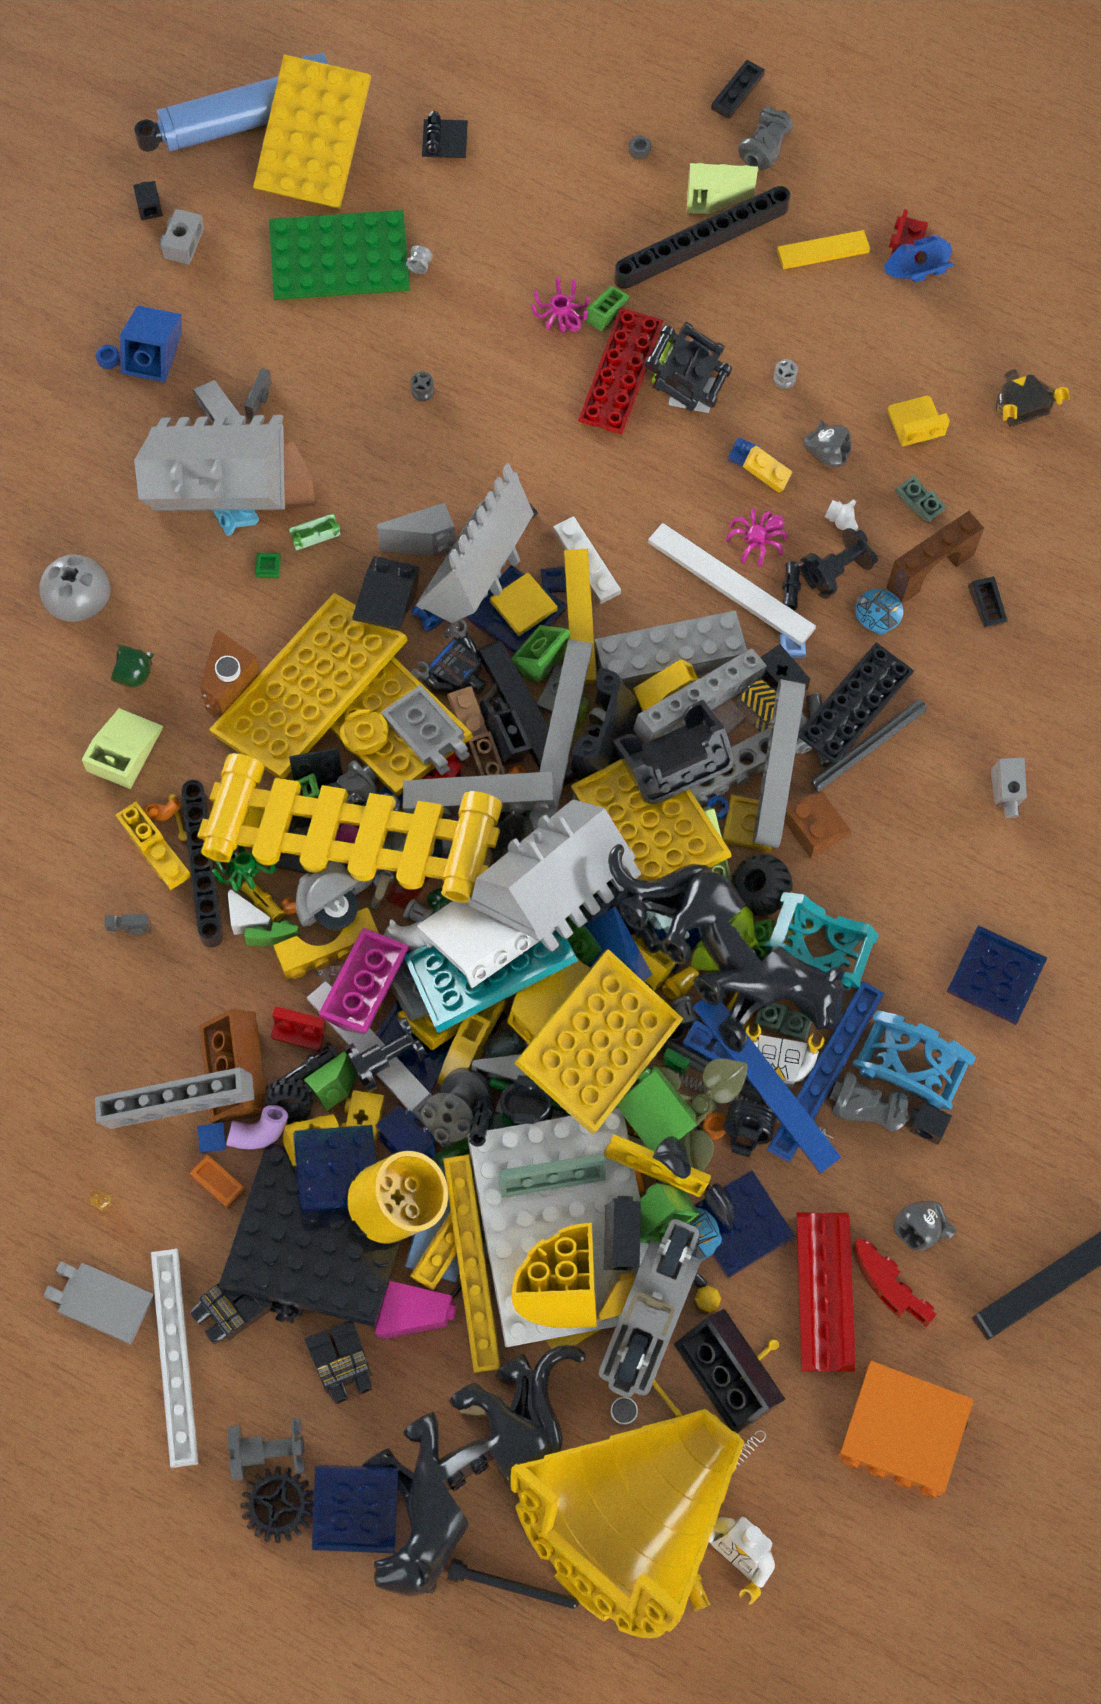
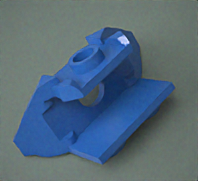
M938 235L917 239L913 245L903 244L892 254L884 268L886 274L892 277L910 279L913 282L925 280V275L933 273V276L946 273V268L953 266V263L948 262L952 253L951 244ZM919 251L924 252L926 255V260L921 265L915 262V255Z

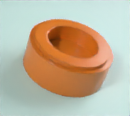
M719 1112L706 1115L707 1118L702 1123V1130L712 1139L724 1137L726 1134L723 1130L725 1116Z

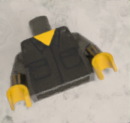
M1013 369L1004 375L1007 382L1003 384L1002 390L997 396L995 410L1003 417V421H1007L1009 427L1050 414L1054 401H1056L1057 405L1063 403L1062 399L1070 400L1069 389L1066 387L1051 388L1045 383L1038 381L1035 375L1021 378L1017 370Z

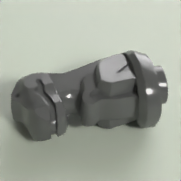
M771 106L764 108L760 112V124L756 128L755 134L751 138H745L738 145L739 155L748 166L758 167L759 170L768 169L775 164L780 153L782 139L793 128V122L789 114L784 110L778 111Z
M351 761L348 764L347 773L338 777L336 783L328 785L329 787L346 789L349 794L346 802L348 804H354L351 800V795L354 792L361 794L367 801L369 793L377 794L379 791L374 784L378 781V778L368 765L361 767L356 761Z
M850 1072L845 1074L842 1082L835 1081L828 1100L834 1102L831 1113L846 1121L873 1122L889 1132H896L910 1119L907 1111L908 1096L905 1093L894 1091L890 1094L888 1102L885 1103L881 1101L882 1092L880 1090L872 1091L868 1087L857 1083L855 1074Z

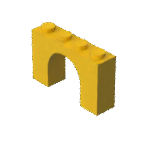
M680 659L633 689L642 710L645 711L698 680L692 664Z

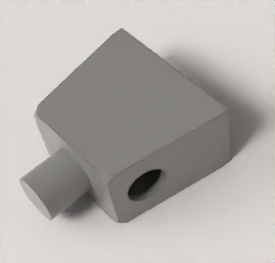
M1025 758L999 759L991 768L995 805L1004 806L1005 818L1019 817V805L1027 797Z

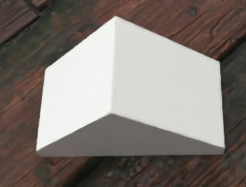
M233 890L228 892L231 927L234 935L244 934L246 928L253 929L255 926H261L268 930L272 928L269 916Z

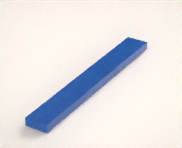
M864 981L861 982L860 988L857 989L841 1017L840 1024L833 1031L796 1097L812 1120L815 1119L884 996V992ZM781 1124L767 1151L790 1163L799 1146Z
M702 999L694 1005L693 1009L731 1059L747 1063V1080L818 1173L821 1174L842 1157L747 1034V1044L741 1052L733 1051L725 1045L718 1027L728 1017L730 1011L721 1001L719 1005H710Z

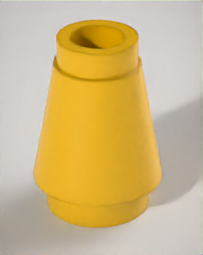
M689 966L668 978L662 986L664 994L672 1001L685 997L694 984L693 979L699 976V973L694 967Z

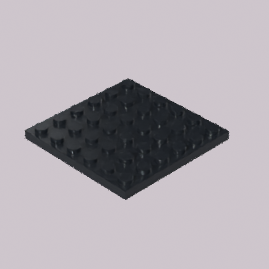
M270 1144L265 1147L219 1282V1287L376 1327L401 1240L394 1243L373 1241L367 1238V1234L361 1230L355 1220L352 1221L348 1210L349 1188L352 1181L367 1167L328 1157L293 1166L284 1146Z

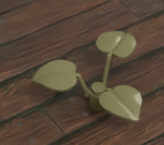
M730 1059L713 1060L705 1067L703 1073V1082L709 1088L706 1094H697L696 1096L680 1094L684 1100L691 1101L692 1109L695 1113L699 1114V1117L696 1119L697 1126L702 1120L707 1118L706 1114L716 1112L718 1103H728L737 1097L746 1079V1062ZM657 1067L672 1086L678 1090L681 1085V1079L678 1074L669 1068ZM695 1126L679 1141L686 1149L690 1166L703 1172L712 1159L714 1144L712 1138L706 1132L701 1130L694 1131L697 1127Z

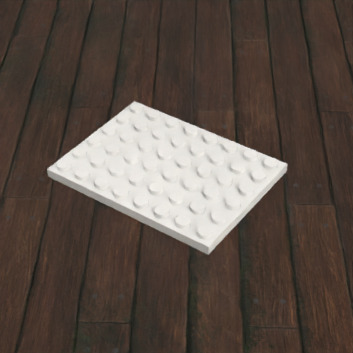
M618 1108L611 1112L594 1134L587 1131L572 1116L540 1121L534 1124H522L487 1130L486 1142L480 1147L471 1145L469 1142L470 1134L467 1135L505 1348L617 1326L621 1315L598 1321L597 1327L553 1328L535 1324L520 1316L514 1309L511 1297L512 1285L518 1267H521L528 1256L527 1253L543 1238L547 1240L558 1234V1230L592 1222L597 1313L612 1284L620 1281L619 1275L635 1272L636 1276L639 1268L631 1271L604 1270L605 1205L612 1202L617 1196H633V1201L640 1200L635 1170L605 1157V1181L501 1198L499 1192V1170L604 1154L605 1148L613 1134L629 1140L624 1115ZM640 1242V1265L649 1243Z

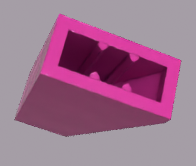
M389 1281L375 1334L379 1339L384 1340L445 1328L448 1326L449 1320L454 1319L456 1304H453L454 1300L451 1295Z

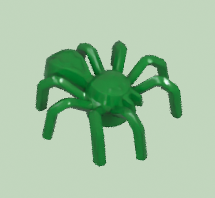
M240 845L237 846L240 854L233 851L231 860L224 862L229 870L223 868L219 861H215L219 870L225 875H231L229 880H225L216 869H213L212 872L220 883L231 884L235 891L240 889L242 877H245L249 888L254 890L255 884L252 877L259 873V869L269 874L276 871L275 864L270 865L271 869L264 867L257 862L251 853L245 852ZM238 874V876H237V882L235 883L234 879H235L236 875Z

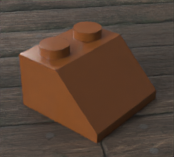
M824 793L805 796L786 808L784 822L810 858L852 832Z

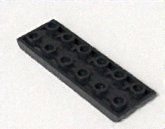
M876 642L800 729L798 738L836 765L915 670Z

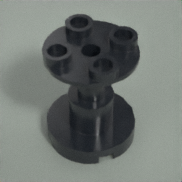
M852 528L843 530L842 538L846 549L837 555L830 553L821 559L818 555L809 553L800 559V562L804 563L800 566L804 579L812 590L817 588L820 591L817 595L821 598L827 599L836 593L837 583L835 579L845 572L844 567L852 561H855L865 570L872 569L874 564L878 562V557L867 544V536L862 530L855 531Z
M399 1017L395 1018L402 1036L380 1048L376 1044L362 1053L358 1051L353 1043L343 1048L345 1054L351 1058L349 1062L362 1085L366 1086L368 1093L378 1088L373 1076L390 1067L388 1061L411 1049L417 1060L423 1063L425 1050L418 1039L415 1041L412 1039V1028L405 1017L402 1019Z

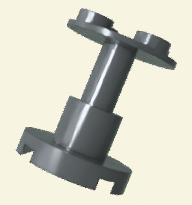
M458 1068L451 1071L440 1086V1093L431 1096L421 1110V1116L427 1130L434 1136L436 1141L440 1143L447 1141L456 1142L465 1138L472 1128V1113L477 1106L478 1099L481 1096L492 1097V1089L488 1080L479 1072L475 1074L468 1071V1068Z
M292 1418L291 1420L292 1438L264 1441L263 1436L243 1438L240 1424L228 1426L229 1466L232 1481L245 1479V1466L265 1464L266 1458L293 1455L295 1473L305 1474L304 1457H299L304 1453L303 1436L298 1437L299 1434H302L301 1419Z

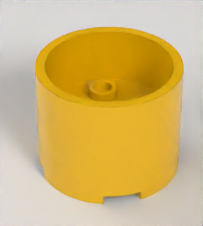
M415 1151L398 1152L365 1168L352 1181L348 1192V1210L352 1221H356L361 1230L367 1234V1238L379 1243H394L432 1227L441 1219L448 1203V1186L441 1169L432 1159Z

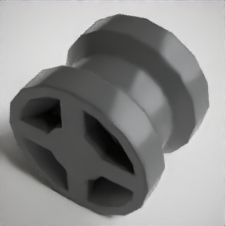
M417 372L411 378V394L416 400L426 401L434 394L433 378L427 372Z

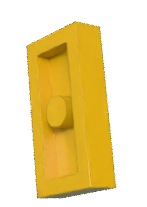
M758 446L751 448L742 466L778 493L784 490L792 474L791 470Z

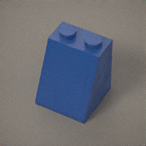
M137 305L120 334L121 374L166 382L182 334V314Z

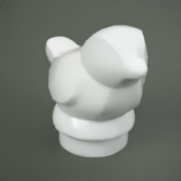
M853 499L848 504H842L840 501L832 500L825 518L830 519V522H835L838 529L852 528L857 531L858 525L855 521L853 508L856 501Z

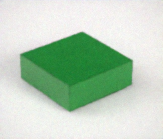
M257 553L255 577L280 578L281 553Z
M667 1048L662 1063L685 1075L690 1065V1059Z

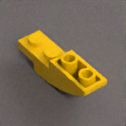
M134 802L115 815L151 868L163 880L170 891L191 877L190 872L137 802Z
M501 1000L462 1021L444 1061L437 1084L442 1085L446 1076L455 1069L468 1068V1071L472 1072L473 1060H479L484 1052L483 1046L507 1004L505 1000Z

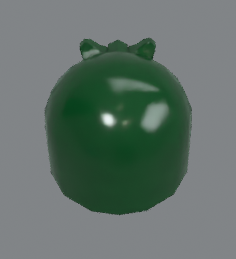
M118 644L116 665L112 672L111 681L127 687L142 685L150 675L151 659L154 654Z

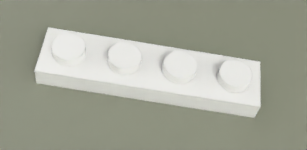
M573 516L553 526V531L565 550L588 548L590 587L598 602L602 604L620 595V587L575 517Z

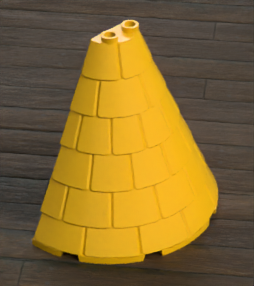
M706 1409L645 1425L639 1429L612 1435L607 1440L545 1455L544 1459L514 1465L511 1469V1491L514 1493L518 1492L520 1500L515 1508L523 1529L541 1560L549 1559L557 1571L554 1577L572 1597H575L583 1607L603 1622L608 1618L613 1619L619 1631L640 1638H658L665 1631H672L683 1617L689 1594L693 1588L700 1563L703 1560L710 1534L715 1527L721 1504L725 1499L732 1473L735 1471L744 1446V1441L736 1432L731 1431L716 1415L711 1414Z

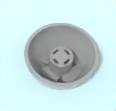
M78 554L65 555L54 560L44 570L39 583V595L44 608L52 616L69 622L83 621L95 616L104 608L111 592L110 580L103 567L90 557Z

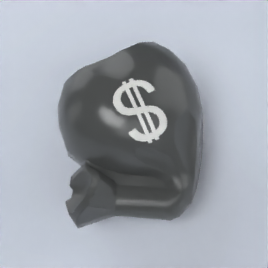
M820 421L817 429L803 439L804 447L821 463L832 468L843 466L851 452L850 431L842 425L829 426Z
M921 1201L909 1204L898 1213L894 1222L896 1235L912 1250L931 1248L939 1239L951 1238L956 1232L955 1226L947 1222L942 1205L936 1201Z

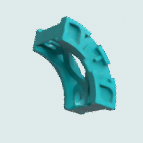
M783 892L780 902L783 904L770 942L766 941L764 947L770 950L779 944L796 958L825 972L840 965L848 968L851 964L848 959L843 957L848 956L856 960L853 972H844L840 981L846 990H849L850 987L859 989L873 943L876 944L879 934L869 923L854 921L839 915L836 920L825 915L826 910L815 904L804 894ZM806 920L811 923V929L802 928L807 926ZM820 928L825 929L826 940L836 951L826 956L813 958L806 947L803 935H812ZM788 930L793 932V935L786 937ZM834 934L841 935L842 940L836 942ZM784 940H788L791 946L789 947L787 944H783ZM860 941H863L859 953L852 951Z

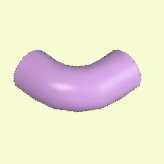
M269 1105L263 1109L260 1121L257 1123L249 1124L233 1120L226 1146L248 1150L269 1146L278 1140L284 1130V1126H286L288 1119L286 1110L277 1105Z

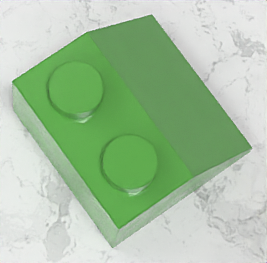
M540 625L511 658L526 680L540 682L549 675L552 667L564 657L568 640L570 639V631L565 628Z
M654 1184L647 1189V1194L639 1200L641 1201L640 1242L650 1243L651 1239L661 1243L672 1220L676 1219L689 1223L699 1215L686 1191L664 1184Z

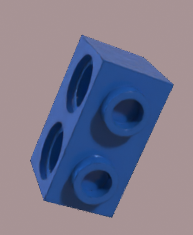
M695 1020L683 1041V1046L710 1061L716 1059L732 1060L708 1027Z

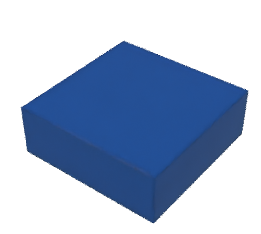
M224 1123L197 1126L201 1154L227 1150Z

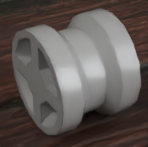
M415 245L411 248V257L407 259L406 266L414 273L425 274L433 254L428 248Z
M784 359L776 364L773 377L776 386L782 389L793 387L798 372L795 362Z

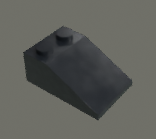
M374 556L367 569L352 620L399 631L418 589L420 567Z

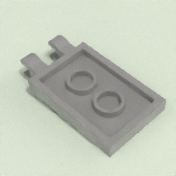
M421 685L381 712L392 729L422 763L427 765L432 762L441 775L450 770L444 756L452 750L461 761L470 756L466 751L468 747L461 741L465 738L464 732Z
M60 1261L56 1272L69 1280L63 1292L48 1286L43 1296L52 1302L60 1304L58 1313L131 1345L155 1297L154 1294L84 1263H81L79 1269H76Z

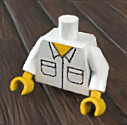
M749 1023L745 1025L746 1034L788 1088H793L795 1082H802L811 1072L819 1054L817 1049H820L824 1044V1036H822L819 1044L812 1042L814 1033L810 1034L808 1043L760 1035L761 1027L758 1023L757 1031L750 1033Z
M743 1516L735 1520L720 1517L716 1520L708 1542L748 1579L752 1580V1583L747 1584L739 1593L741 1598L748 1592L751 1595V1601L749 1602V1605H751L761 1594L759 1587L765 1585L775 1568L774 1559L770 1552L773 1543L757 1526H754Z

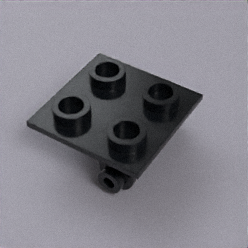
M431 111L428 119H424L422 157L466 158L468 120H441V116L437 111Z
M338 748L289 756L293 781L314 774L318 789L320 790L322 785L328 786L330 783H336L338 777L343 775ZM310 784L306 786L307 790L312 791Z

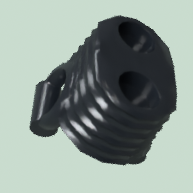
M518 1075L514 1084L509 1085L502 1092L500 1105L503 1114L510 1121L534 1124L548 1117L552 1107V1100L530 1077Z
M736 1100L729 1104L730 1107L725 1116L723 1130L731 1136V1152L750 1158L757 1144H766L772 1140L776 1116L768 1107L750 1101ZM741 1136L751 1139V1146L737 1143V1137Z

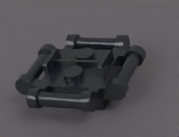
M687 321L683 324L678 334L675 333L672 327L663 326L660 332L661 337L652 355L645 362L646 368L656 374L654 378L656 380L652 388L665 392L685 405V409L690 412L695 409L698 401L708 407H715L718 401L717 395L726 377L730 376L733 370L731 365L718 360L725 346L720 342L715 343L692 328V324ZM689 336L692 340L689 342L685 338ZM669 341L671 345L662 364H660L659 359ZM714 370L718 375L709 393H706L703 389Z

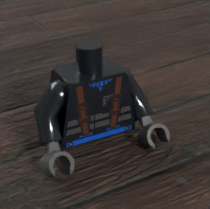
M460 619L457 620L460 624L459 631L456 630L454 625H450L449 628L452 634H458V639L454 637L429 666L424 661L417 662V666L421 668V673L417 669H413L411 672L414 677H422V681L436 694L447 695L470 686L476 694H480L486 686V682L478 677L481 674L482 661L477 651L478 649L469 633H465L467 629L466 622Z

